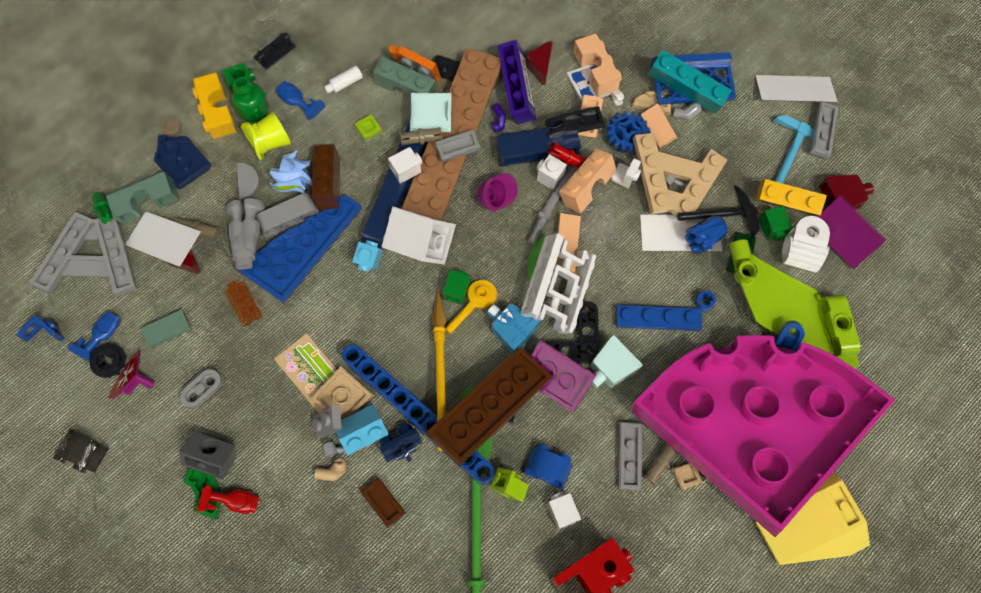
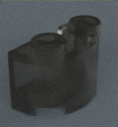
M69 428L52 458L64 464L68 460L74 463L73 469L84 474L86 470L95 473L109 448Z

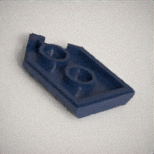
M158 135V146L154 155V162L174 180L177 189L185 188L210 170L212 166L187 136L168 137L167 135Z

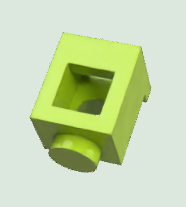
M497 468L490 489L508 499L523 502L529 485L521 481L522 477L515 474L516 472Z

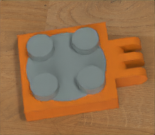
M395 45L389 46V52L394 60L402 63L407 68L434 79L438 85L441 76L435 62L403 46L400 48Z

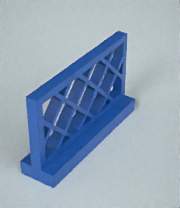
M731 52L674 55L693 68L704 71L709 77L714 78L732 91L726 101L736 99L730 65L732 60ZM656 56V57L653 58L652 63H651V66H650V70H651L653 64L655 63L656 59L658 58V56ZM717 70H725L726 77L722 79L715 72ZM654 79L657 104L694 102ZM664 88L673 94L670 98H662L661 92Z

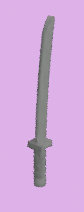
M570 166L543 211L539 212L538 222L528 239L529 244H536L545 223L548 224L550 214L561 197L559 191L578 168Z

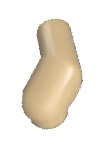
M339 458L335 460L334 465L329 469L316 468L314 478L336 481L346 472V461Z

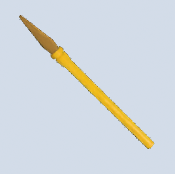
M437 292L432 317L436 351L437 422L446 415L444 360L446 332L444 326L446 315L440 292Z

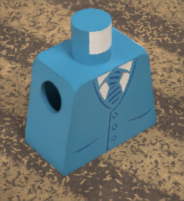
M510 303L504 311L494 304L487 312V315L495 320L491 325V332L512 355L537 330L541 320L536 321L533 317L521 315V308Z

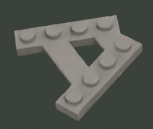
M74 212L29 284L51 294L62 276L105 277L110 279L113 294L116 296L137 290L119 222L113 218L112 222L103 224L99 218L91 219ZM85 240L99 241L103 256L76 254Z

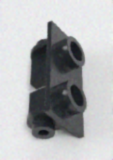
M287 32L284 34L280 33V36L273 40L271 44H268L262 50H258V54L254 56V59L267 70L296 48V46L290 41L291 37Z

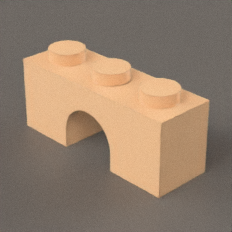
M597 34L575 40L573 53L581 67L587 65L597 67L591 69L589 83L596 96L618 90L622 79L621 73L615 68L611 55L607 54L604 42L598 38Z
M595 148L559 191L565 207L580 214L593 200L591 191L594 183L597 181L605 185L617 171L612 154Z

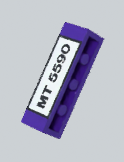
M516 39L498 45L511 117L518 125L536 120L523 49Z

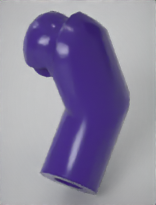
M496 103L493 105L492 110L497 118V122H492L491 124L492 130L495 133L502 132L506 124V113L501 104Z

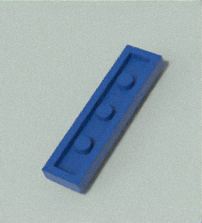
M617 305L616 328L701 331L702 309Z

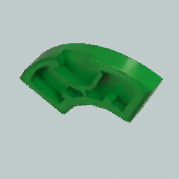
M189 468L183 482L188 484L195 493L196 504L194 512H197L201 493L206 485L210 486L214 492H221L214 476ZM209 500L208 504L216 506V510L210 509L205 510L203 513H197L217 520L221 509V502Z

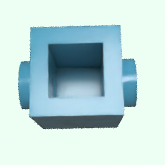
M366 240L365 244L358 242L352 262L358 264V269L367 272L370 271V268L377 270L384 250L377 248L378 244Z

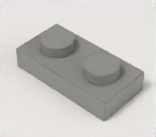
M330 406L314 416L312 427L316 438H325L342 429L340 406Z

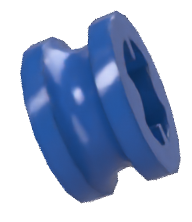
M710 291L700 292L695 299L696 307L702 309L703 312L711 310L716 303V297ZM703 297H706V300H710L708 305H705V302H701Z

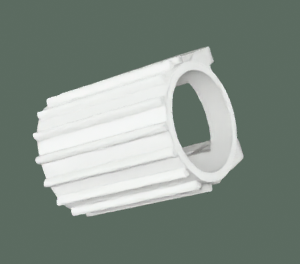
M816 216L802 218L784 239L782 246L783 264L817 273L822 267L830 249L827 246L830 236L828 225Z

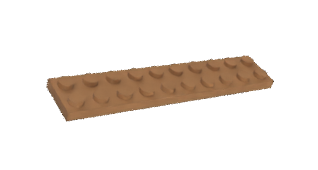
M466 48L449 93H451V132L439 133L442 135V139L474 129L475 134L477 133L502 69L499 57ZM430 141L422 157L421 173L414 177L402 209L443 220L468 154L442 162L435 145L436 141Z

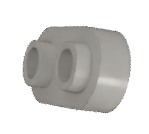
M212 369L203 371L181 392L182 403L193 409L200 407L220 389L222 377ZM209 380H215L213 385H208ZM197 394V399L195 401H191V397Z

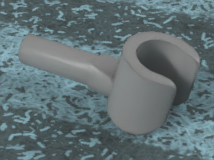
M665 175L667 187H670L672 183L683 188L686 187V183L679 181L674 176Z
M328 442L323 445V450L327 457H333L338 453L345 452L343 447L336 448L334 442Z

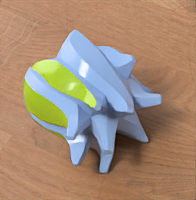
M297 150L293 153L284 154L280 168H271L270 174L275 182H270L269 184L274 190L281 193L291 191L305 193L304 190L309 189L307 184L312 185L310 178L312 174L305 169L310 165L311 160L303 161L296 159Z

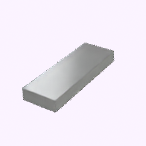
M820 101L817 104L809 153L824 159L831 157L839 107L824 101Z
M619 422L618 490H642V423Z

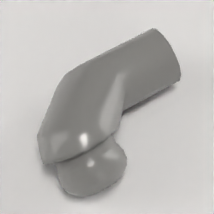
M692 102L686 109L675 107L673 117L692 120L700 114L702 107L695 102Z

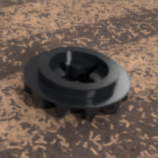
M104 344L94 350L89 363L95 375L101 378H111L114 375H120V371L125 367V359L127 358L124 350L119 346ZM104 355L110 359L113 358L111 360L113 363L112 367L107 364L104 365L106 363Z

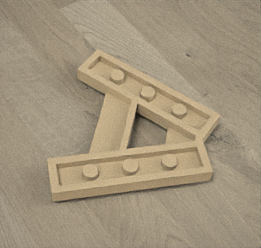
M654 133L639 134L632 138L637 159L641 161L639 168L642 170L641 176L651 214L671 212L677 216L678 213L696 211L727 162V159L713 149L707 152L701 163L658 152ZM664 175H671L689 182L682 193L670 191L667 188Z

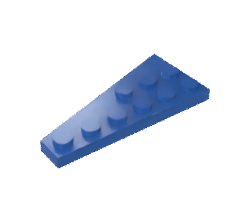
M343 195L339 198V208L323 210L315 216H310L305 219L306 222L298 227L294 226L269 242L268 246L256 252L252 268L237 270L235 265H233V268L284 304L361 211L362 206L347 195Z

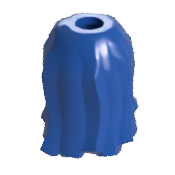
M711 216L688 228L685 239L689 242L691 251L697 255L711 249L715 243L726 236V222L719 216Z

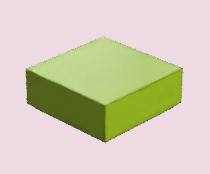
M372 114L354 123L365 142L382 132V128Z

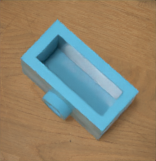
M374 404L341 420L342 429L336 431L347 455L389 435Z

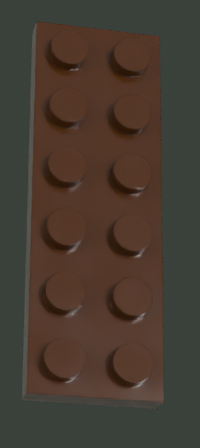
M520 347L427 431L426 435L460 467L533 398L553 376Z

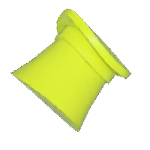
M274 111L252 125L248 122L241 124L242 131L253 146L260 161L265 158L264 153H267L268 150L291 145L289 137Z

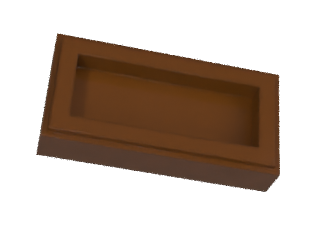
M379 477L360 491L387 528L406 514Z

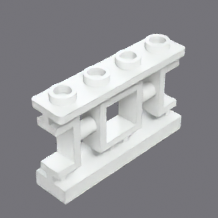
M556 233L545 236L520 314L525 317H533L536 321L543 320L545 314L556 319L553 329L560 334L572 333L577 325V317L583 305L585 291L589 286V278L595 266L596 255L593 253L588 254L586 250L577 251L576 256L565 251L568 241L564 239V236ZM558 257L564 260L562 267L556 264ZM571 264L578 266L575 274L570 272ZM557 275L568 280L564 295L553 290ZM545 296L551 298L549 306L543 304ZM559 303L565 305L563 313L557 311Z

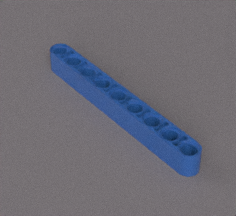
M356 345L345 347L342 351V358L348 368L438 447L426 435L428 427L431 424L437 423V416ZM358 354V358L356 360H348L350 355ZM367 368H374V372L372 374H364V371ZM382 382H390V386L387 389H380ZM404 395L407 397L404 403L398 404L395 402L398 396ZM415 410H421V411H423V414H422L421 417H419V418H413V417H411L413 411H415ZM476 451L472 455V461L470 463H463L460 468L478 484L485 486L493 481L494 469ZM482 468L490 471L489 477L485 479L480 478L477 473Z

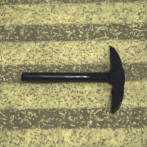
M734 185L741 207L678 213L676 216L678 221L706 219L711 216L729 217L743 215V217H746L751 238L753 239L759 232V222L755 207L751 204L747 195L736 185Z

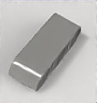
M303 193L256 215L255 220L260 223V230L263 236L269 238L306 222L305 219L315 216L319 213V210L311 194Z

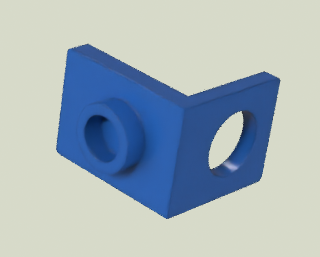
M36 315L16 333L19 338L28 342L44 328L61 342L64 340L56 332L58 327L49 319L44 321ZM34 326V329L30 333L25 334L30 327Z

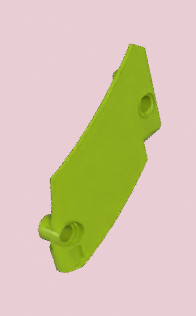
M738 240L729 244L735 268L734 278L738 284H741L747 303L758 324L778 335L784 323L792 320L797 321L803 326L805 332L802 340L803 343L836 356L854 369L859 365L857 354L860 352L861 345L850 306L844 294L821 298L816 289L792 278L752 255L748 240ZM742 270H747L750 276H745ZM836 321L842 323L843 329L837 326ZM791 328L788 332L793 333L796 329Z

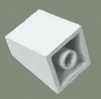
M392 207L386 233L383 237L382 248L420 261L445 265L456 224Z

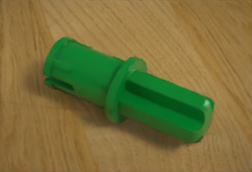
M100 192L94 193L92 195L94 212L103 224L112 222L113 217L106 200V195L104 193L100 195Z

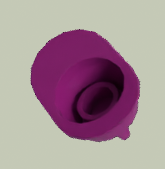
M499 174L483 181L479 185L477 196L474 199L478 200L488 210L498 211L515 200L518 191L517 182L511 174Z

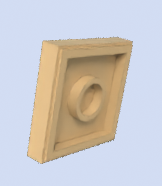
M340 366L310 399L323 411L330 406H340L341 420L359 412L373 397V394Z

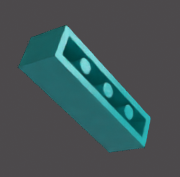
M663 49L648 73L649 76L695 103L700 104L714 114L723 107L732 91Z

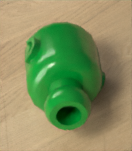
M246 77L236 78L233 82L234 91L231 98L237 114L242 120L247 122L262 120L268 113L269 108L266 100L267 93H264L258 84L252 83Z

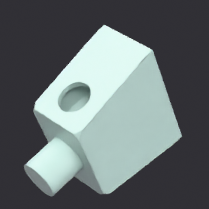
M613 335L590 365L597 375L591 385L597 389L605 382L610 388H613L638 372L643 364Z

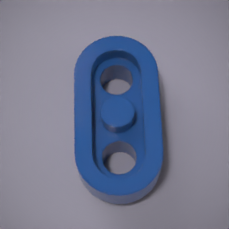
M793 320L784 323L774 341L776 347H786L796 351L805 335L803 326ZM791 328L796 329L793 333H790L788 331Z

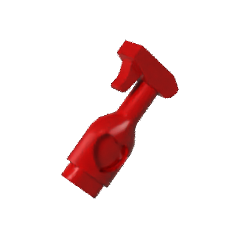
M206 485L202 490L197 512L203 513L205 510H216V506L208 504L210 500L224 503L232 512L248 515L249 512L255 513L259 496L253 495L254 492L239 489L227 494L214 492L210 486Z

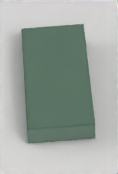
M182 309L141 328L148 347L151 349L192 330Z

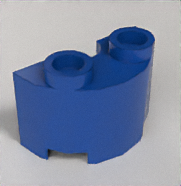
M538 444L537 448L533 447L522 473L564 490L573 464L570 462L571 457L564 453H559L558 455L550 452L551 449L543 444Z

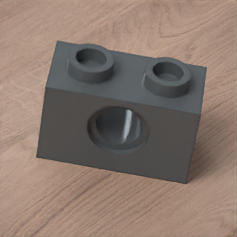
M195 431L192 432L180 450L181 465L222 480L236 459V445L225 440H218L206 433L201 434Z

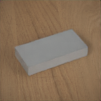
M474 129L435 142L442 162L480 150Z

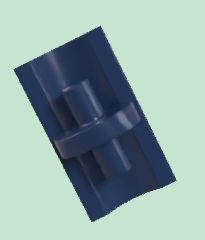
M405 423L397 429L401 436L393 440L389 434L379 439L381 445L379 449L387 463L395 458L399 461L404 457L408 463L411 462L410 454L417 451L416 446L423 443L416 428H412L408 423Z

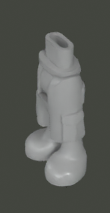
M246 198L244 199V205L239 200H233L226 206V213L232 218L229 224V238L233 254L232 260L235 261V268L237 270L252 268L253 261L255 260L257 240L260 235V223L255 220V217L265 210V204L257 199Z

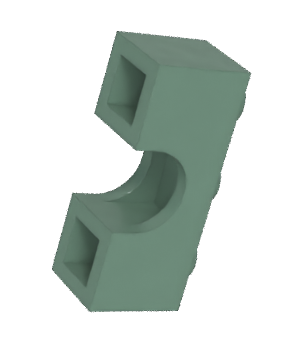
M382 57L373 71L375 85L391 92L394 91L395 87H399L408 93L410 100L411 93H436V81L388 58Z
M166 172L155 173L152 177L136 181L133 185L117 189L112 194L106 196L112 217L121 224H126L142 217L140 206L147 198H151L160 208L180 201L174 180Z

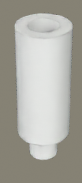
M355 65L328 80L329 84L324 86L327 94L332 91L337 93L362 79V73Z

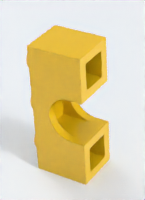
M217 72L194 78L195 87L192 90L195 98L200 101L197 107L200 115L205 117L202 124L206 133L210 132L213 139L237 132L227 105L214 107L217 102L226 99Z
M762 179L755 199L789 207L811 215H821L827 195Z

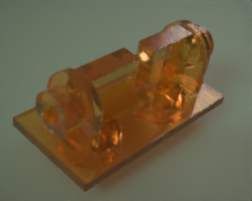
M236 281L230 282L228 290L224 292L243 327L263 317L244 281L241 283H236Z

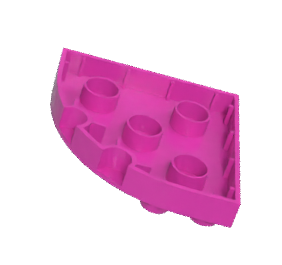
M750 335L737 336L732 346L714 349L711 343L689 352L665 370L634 401L631 412L771 535L776 537L893 404L895 399L849 364L822 349L801 342L798 349L794 351L776 347L774 336Z

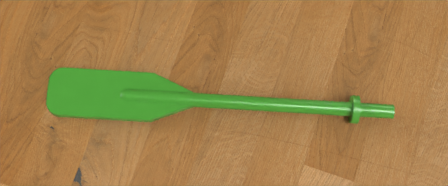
M475 387L465 388L461 393V400ZM492 437L477 450L487 461L492 452ZM473 456L469 457L465 462L470 463ZM484 468L480 469L477 473L480 478ZM472 479V581H467V586L472 587V593H481V587L486 586V581H481V485Z

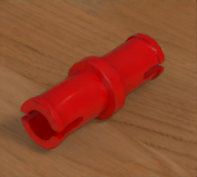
M556 142L551 143L554 148L549 146L548 154L578 169L587 159L576 154L573 149H566Z

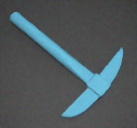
M779 116L773 121L796 131L794 141L775 182L782 184L803 138L806 136L812 139L813 133L810 125L799 122L789 116Z

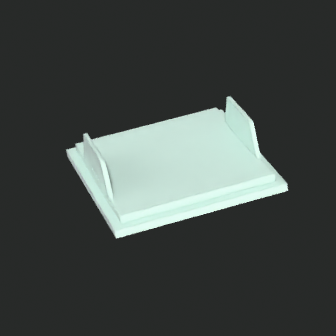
M411 93L410 132L418 131V128L426 130L441 127L442 132H451V93Z

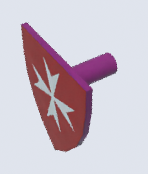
M140 350L136 352L118 377L108 396L109 399H114L123 392L131 395L139 384L149 389L153 387L154 380L138 373Z

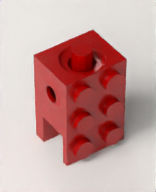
M611 538L550 581L556 589L575 576L585 593H613L610 589L614 585L617 588L621 587L632 579L630 574L635 570L630 561L633 558L625 547L621 550L615 540Z

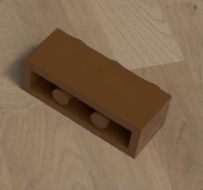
M334 144L314 146L312 197L319 211L339 208L340 157Z

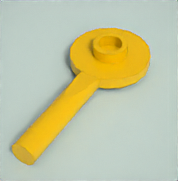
M486 280L475 281L468 289L469 303L446 326V332L450 335L475 308L485 309L492 306L497 298L495 286Z

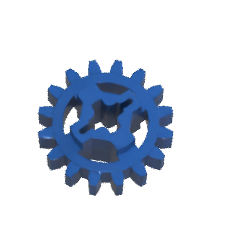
M624 111L623 116L617 113L615 118L610 119L606 128V138H609L608 144H614V150L620 148L622 154L625 150H628L629 154L632 153L633 149L635 150L632 139L635 135L648 134L650 128L646 127L647 121H641V115L637 118L634 117L635 112H632L631 116L626 111Z

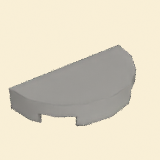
M237 163L239 200L244 202V199L250 198L259 190L260 179L257 171L252 166L246 163Z

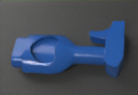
M284 81L276 88L278 96L289 105L299 106L305 112L308 121L314 119L326 108L322 100L315 101L313 98H310L312 105H308L303 100L302 92L292 83Z
M107 311L94 324L92 337L84 348L82 347L85 340L80 338L76 344H69L67 349L82 359L90 361L92 351L99 342L107 340L118 328V323L121 319Z

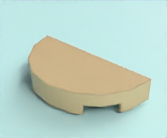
M647 91L645 94L639 95L635 98L632 108L648 110L657 104L656 92ZM670 104L659 105L664 114H671Z

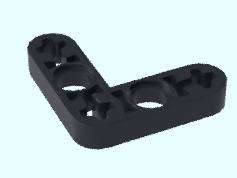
M586 301L579 311L578 342H545L554 348L558 347L560 352L565 347L571 348L573 356L570 358L579 364L592 363L599 354L598 308L596 304ZM586 308L593 312L589 317L590 322H586L587 314L582 312ZM585 327H590L594 331V336L586 337L583 335L582 330ZM577 348H580L579 352H585L587 348L594 352L591 358H588L587 354L580 353L579 358H576Z

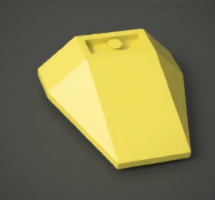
M834 472L776 537L771 535L757 521L755 522L778 565L851 556L870 545L867 521L843 480Z

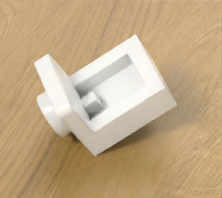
M634 158L630 167L619 163L616 168L617 171L611 180L629 189L633 180L637 182L642 170H639L641 161Z

